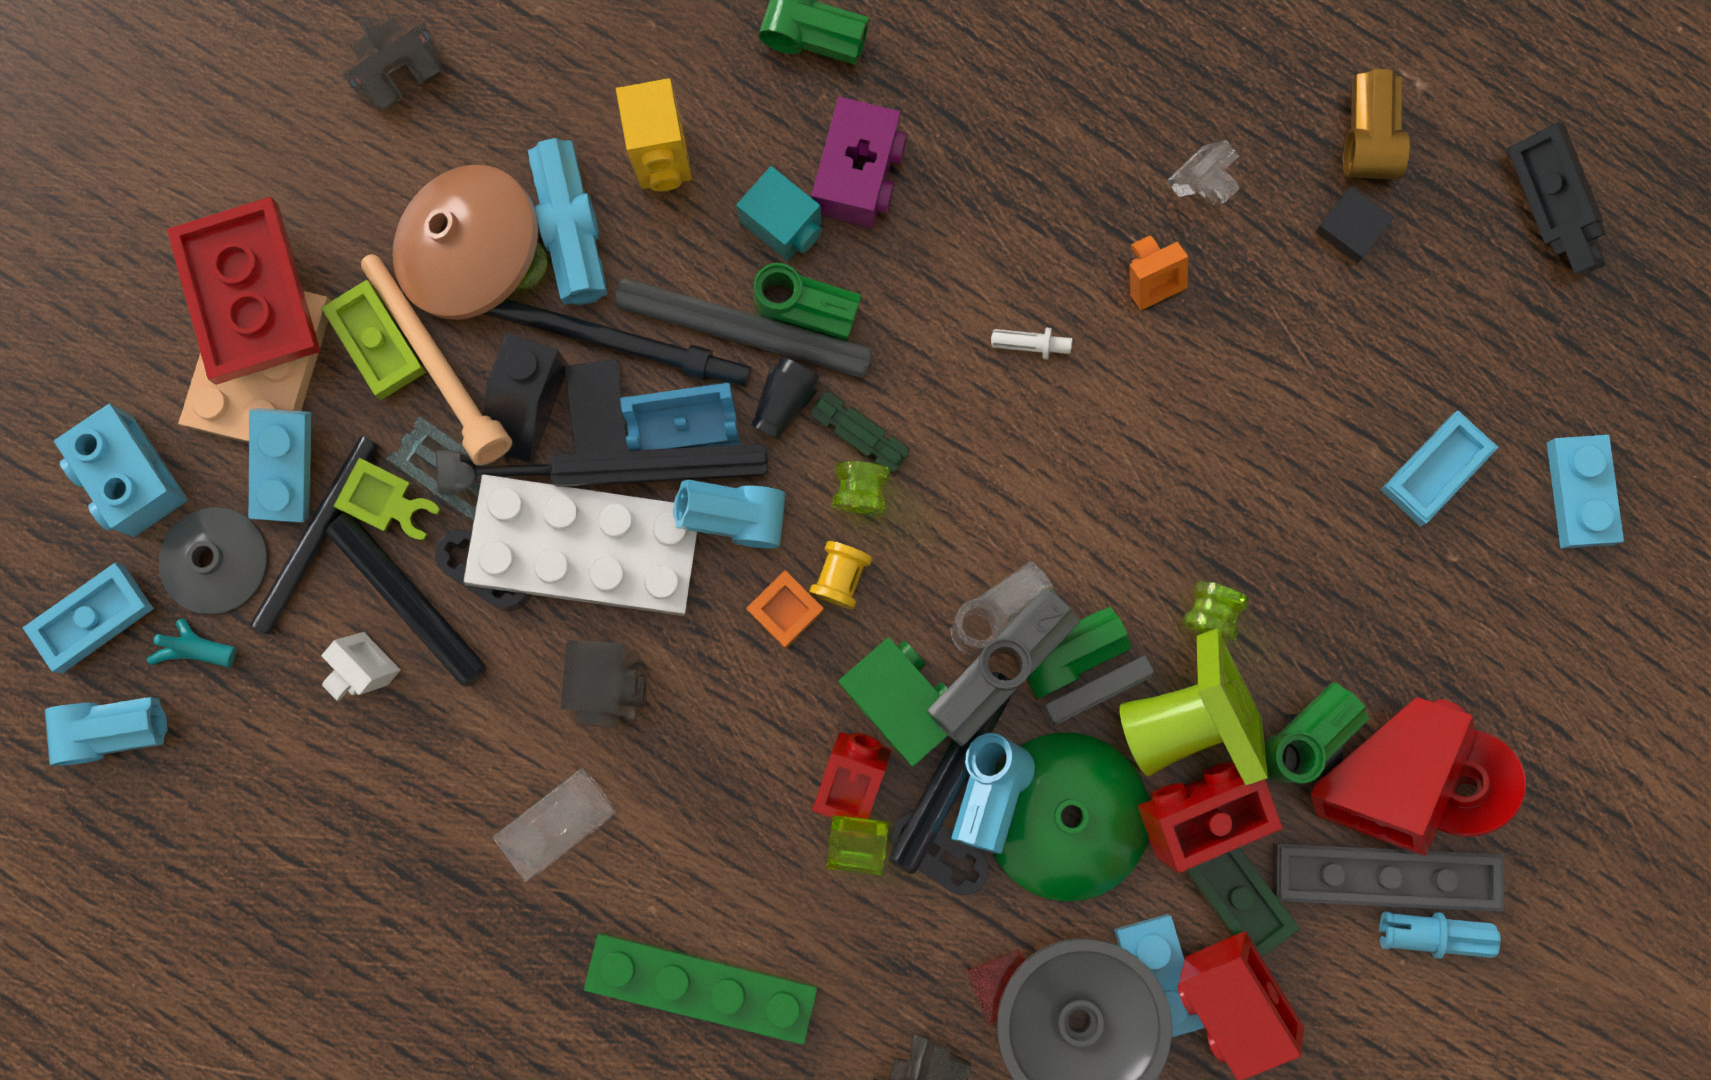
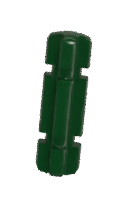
M826 391L822 394L812 408L811 416L813 419L826 428L830 425L836 428L833 431L834 434L869 458L871 454L876 456L875 463L887 472L894 473L902 466L910 451L906 444L894 436L890 440L886 438V430L855 408L850 407L849 410L844 408L843 406L846 402L834 393Z

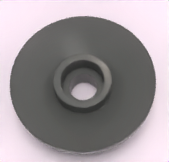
M220 507L200 509L178 521L164 539L159 555L161 581L171 598L190 611L206 615L228 613L246 604L260 589L268 570V547L260 529L245 515ZM211 549L213 561L207 567L202 568L199 564L200 555L204 550Z

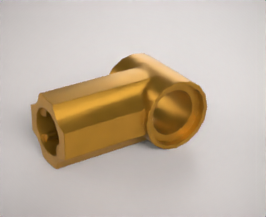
M1373 69L1367 73L1357 74L1352 81L1351 129L1348 132L1343 152V171L1346 177L1400 180L1406 172L1410 140L1408 133L1401 131L1402 76L1394 74L1393 70Z

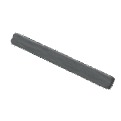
M628 278L620 280L615 292L614 302L619 309L859 378L865 377L869 370L872 359V350L869 347Z

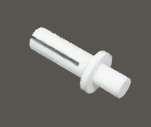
M1046 327L1045 334L995 329L991 336V344L993 348L1043 353V359L1048 360L1050 352L1071 354L1072 338L1052 336V328Z

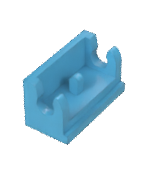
M730 383L620 398L624 419H626L629 436H626V442L629 451L741 445L735 399Z

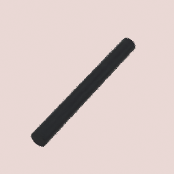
M360 435L250 623L252 627L266 634H271L327 538L326 530L328 526L342 512V510L334 507V504L359 458L370 463L379 448L378 444Z

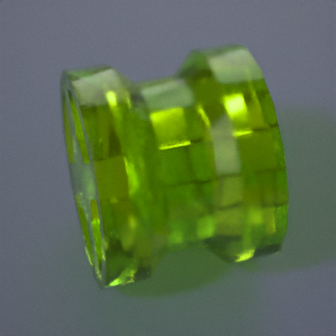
M838 462L835 475L839 479L840 485L839 491L833 495L832 508L852 514H885L886 500L882 496V488L889 482L890 469L886 466L869 462Z
M1197 581L1192 592L1196 599L1194 607L1185 613L1182 624L1200 634L1218 628L1224 641L1234 642L1239 632L1236 625L1238 614L1246 610L1249 598L1237 590L1220 584Z

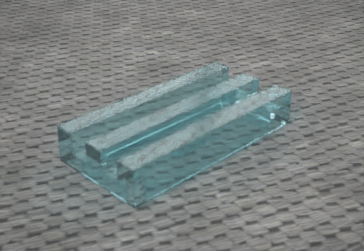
M419 416L413 423L415 426L414 430L410 435L407 433L400 441L402 446L397 452L392 451L387 460L474 521L477 503L473 507L456 494H438L437 481L408 461L415 452L436 467V454L421 444L427 435L446 449L463 452L469 456L462 445ZM486 464V465H476V466H490V465H489V464ZM474 481L467 490L478 497L480 485Z

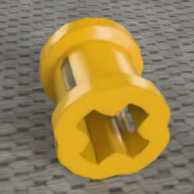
M827 541L824 549L828 556L817 584L811 585L808 593L823 601L852 610L857 602L853 595L864 567L871 565L873 557L848 545Z

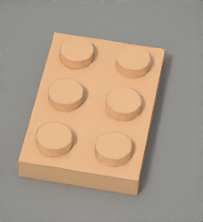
M304 291L318 344L321 347L329 321L321 307L331 302V300L326 296ZM319 352L218 385L208 380L200 353L178 424L187 429L249 444L250 410L255 408L302 410Z

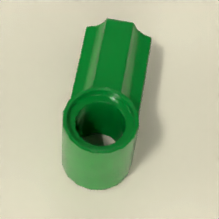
M770 0L758 37L766 46L781 53L798 54L804 49L856 65L865 45L869 28V17L818 2V0Z
M772 263L759 270L754 280L753 304L758 316L781 323H789L823 335L848 341L861 300L860 294L800 276L794 268L784 263ZM777 285L787 288L792 296L786 302L773 303L767 300L763 293L769 287Z
M1111 606L1080 619V623L1026 679L1036 700L1079 680V674L1132 649L1127 631Z
M1337 682L1329 684L1278 735H1272L1264 740L1267 779L1273 783L1285 785L1307 783L1318 778L1325 768L1326 761L1370 719L1365 711L1364 704L1352 692L1344 689ZM1287 744L1294 746L1300 757L1299 767L1294 773L1290 772L1283 763V750Z

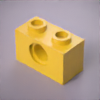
M670 78L616 88L626 149L641 189L650 188L653 191L659 192L670 191L678 188L682 182L693 180L683 123Z

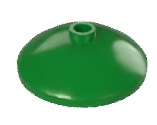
M1070 732L1052 733L1024 743L1020 747L1026 749L1033 757L1035 774L1030 785L1019 793L1002 854L992 853L996 862L1019 886L1033 894L1050 900L1082 901L1095 898L1115 888L1137 866L1149 838L1138 809V805L1149 801L1138 772L1127 758L1114 747L1085 734ZM1006 758L995 771V775L1004 768ZM1069 805L1077 807L1081 813L1079 824L1073 828L1065 826L1061 820L1063 809Z

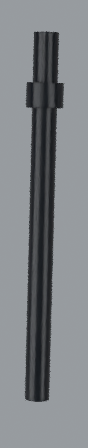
M505 299L495 308L483 313L495 318L682 369L684 376L705 381L707 377L747 387L752 374L751 366L713 356V350L691 344L687 349L510 299Z

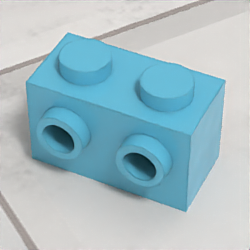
M110 403L54 440V443L64 456V459L60 461L62 470L75 485L84 487L93 501L88 505L90 513L107 531L115 530L136 537L189 501L133 415Z

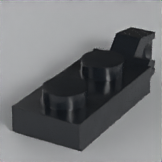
M1557 122L1508 147V152L1544 243L1550 244L1556 255L1567 253L1574 274L1586 275L1606 266L1603 253L1597 241V238L1606 235L1604 226L1601 223L1603 218L1565 124Z

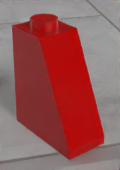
M1416 697L1315 784L1311 792V798L1316 816L1426 857L1475 740L1473 715L1466 713L1462 707L1447 700L1438 699L1431 702Z

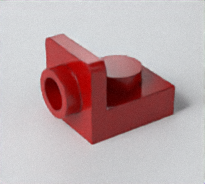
M840 732L831 752L812 811L865 830L891 750L881 746V743L870 735Z

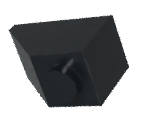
M508 332L505 334L487 381L483 416H489L492 420L499 421L511 438L512 445L504 455L532 464L565 379L566 367H569L558 349Z

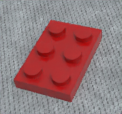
M271 196L166 229L209 381L218 385L321 352L279 204Z

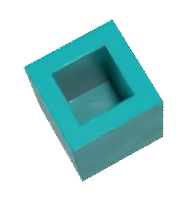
M772 166L767 169L736 204L740 223L787 262L798 250L801 253L807 252L822 232L820 227L822 224L820 205Z

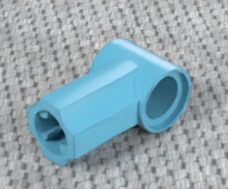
M685 480L681 482L674 501L673 516L675 517L676 528L732 537V543L747 547L779 548L786 493L779 489L763 486H739L738 488H732L694 480Z
M154 697L120 701L105 705L77 703L45 709L50 766L89 763L104 759V754L163 745L165 734L168 732L166 713L160 705L159 698Z
M986 733L978 736L970 744L966 752L965 763L970 777L951 839L981 850L1002 854L1019 793L1031 784L1035 774V764L1033 757L1026 749L997 733ZM1006 754L1007 758L1004 768L995 775V765L998 759Z

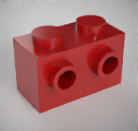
M1223 762L1209 767L1203 772L1204 778L1188 785L1174 783L1152 793L1153 799L1138 805V809L1155 856L1177 873H1181L1283 829L1265 779L1245 785L1234 762Z
M1246 931L1185 957L1178 983L1180 999L1191 1015H1198L1208 1031L1207 1038L1214 1056L1222 1064L1227 1062L1237 1080H1244L1301 1057L1304 1026Z

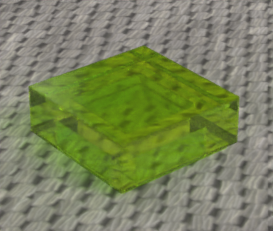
M833 815L827 869L882 876L889 822Z

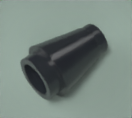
M782 356L776 367L770 366L755 413L756 416L751 425L780 440L784 431L790 427L818 392L814 387L820 376Z

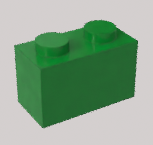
M888 637L838 681V684L912 768L948 736L926 713L948 688L942 682L933 688L919 672L926 664L905 640L896 646Z

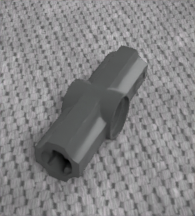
M1043 588L998 637L985 646L977 659L935 701L926 713L942 731L963 747L1015 691L1020 689L1024 681L1080 623V620L1060 597ZM1000 653L1011 656L1017 663L1018 676L1008 681L997 679L989 671V658Z

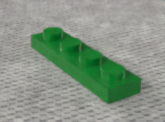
M601 932L597 934L583 991L804 1045L818 985Z

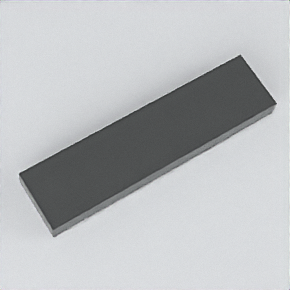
M1273 843V893L1279 901L1504 912V854L1429 851L1425 857L1405 849Z

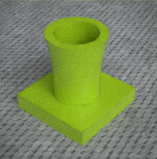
M1218 628L1197 636L1198 684L1163 695L1122 702L1120 704V718L1127 743L1135 761L1146 776L1151 777L1181 759L1224 742L1245 785L1268 778L1262 716Z

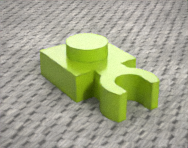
M361 458L358 459L334 504V507L385 532L394 518L400 521L403 531L408 536L418 540H426L428 534L418 530L413 525L414 514L422 509L439 515L441 511L436 503L428 499L417 498L410 501L404 498L411 483Z

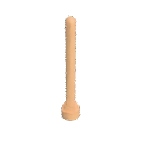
M374 254L365 256L361 262L362 270L463 425L462 435L464 439L462 446L475 465H486L501 458L512 445V440L499 421L492 420L489 416L481 414L382 260Z

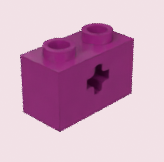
M838 96L811 198L820 205L821 216L874 229L878 212L888 213L895 182L888 181L887 177L891 163L901 164L908 133L900 131V111ZM860 158L869 160V162L864 164L862 171L853 169V167L858 166Z

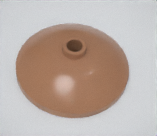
M486 165L460 166L446 171L428 182L406 207L398 223L393 242L394 272L397 282L406 297L417 307L433 316L453 320L481 315L502 303L512 294L525 277L536 251L538 219L529 194L510 175L502 170Z

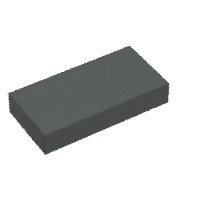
M1146 655L1042 706L1040 710L1048 725L1055 726L1153 677L1152 674L1155 672Z

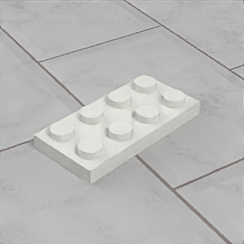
M482 474L464 583L467 586L685 616L697 532L676 528V521L673 516V502L571 487H556L551 484Z

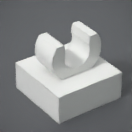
M365 632L334 640L321 655L334 669L324 680L322 686L337 701L347 691L351 695L356 693L361 695L387 686L401 671Z

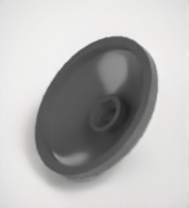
M1072 938L1041 948L1016 969L1000 999L997 1012V1038L1004 1063L1014 1080H1157L1170 1050L1172 1019L1168 1001L1160 983L1149 968L1136 956L1122 947L1107 941L1092 938ZM1076 1010H1083L1087 1013V1022L1081 1028H1072L1068 1024L1070 1014Z

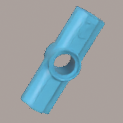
M557 138L540 141L534 148L528 150L529 163L539 204L535 205L538 226L544 246L551 254L560 299L564 305L576 304L580 306L597 302L602 296L608 295L607 283L596 241L600 240L597 220L590 196L584 190L572 140L565 141Z

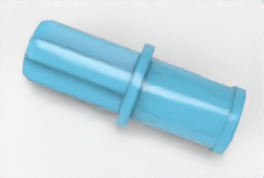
M1384 911L1380 918L1379 933H1386V937L1381 936L1379 938L1382 949L1394 948L1431 952L1432 956L1436 959L1443 958L1445 953L1493 958L1499 954L1501 936L1497 927L1492 923L1446 919L1445 915L1441 912L1434 913L1432 917L1392 914L1391 912Z

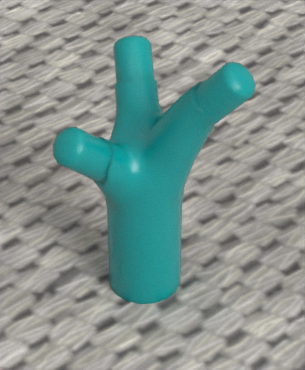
M182 618L176 621L181 637L157 634L154 637V644L165 648L147 657V662L150 665L158 664L164 660L193 659L230 668L236 657V647L199 637L191 630L186 619Z

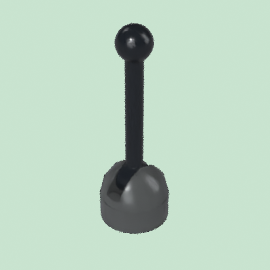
M436 450L438 494H456L465 491L472 486L476 477H482V474L489 476H551L550 464L476 466L471 458L463 452Z

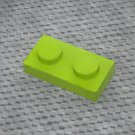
M368 280L321 307L370 389L378 399L383 400L427 373L382 299Z

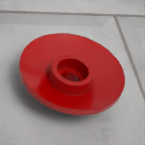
M1474 730V743L1455 786L1456 789L1461 784H1471L1477 791L1472 796L1463 797L1458 795L1454 789L1438 827V830L1447 834L1475 837L1495 832L1508 824L1516 816L1524 801L1526 778L1519 758L1503 741L1482 731Z

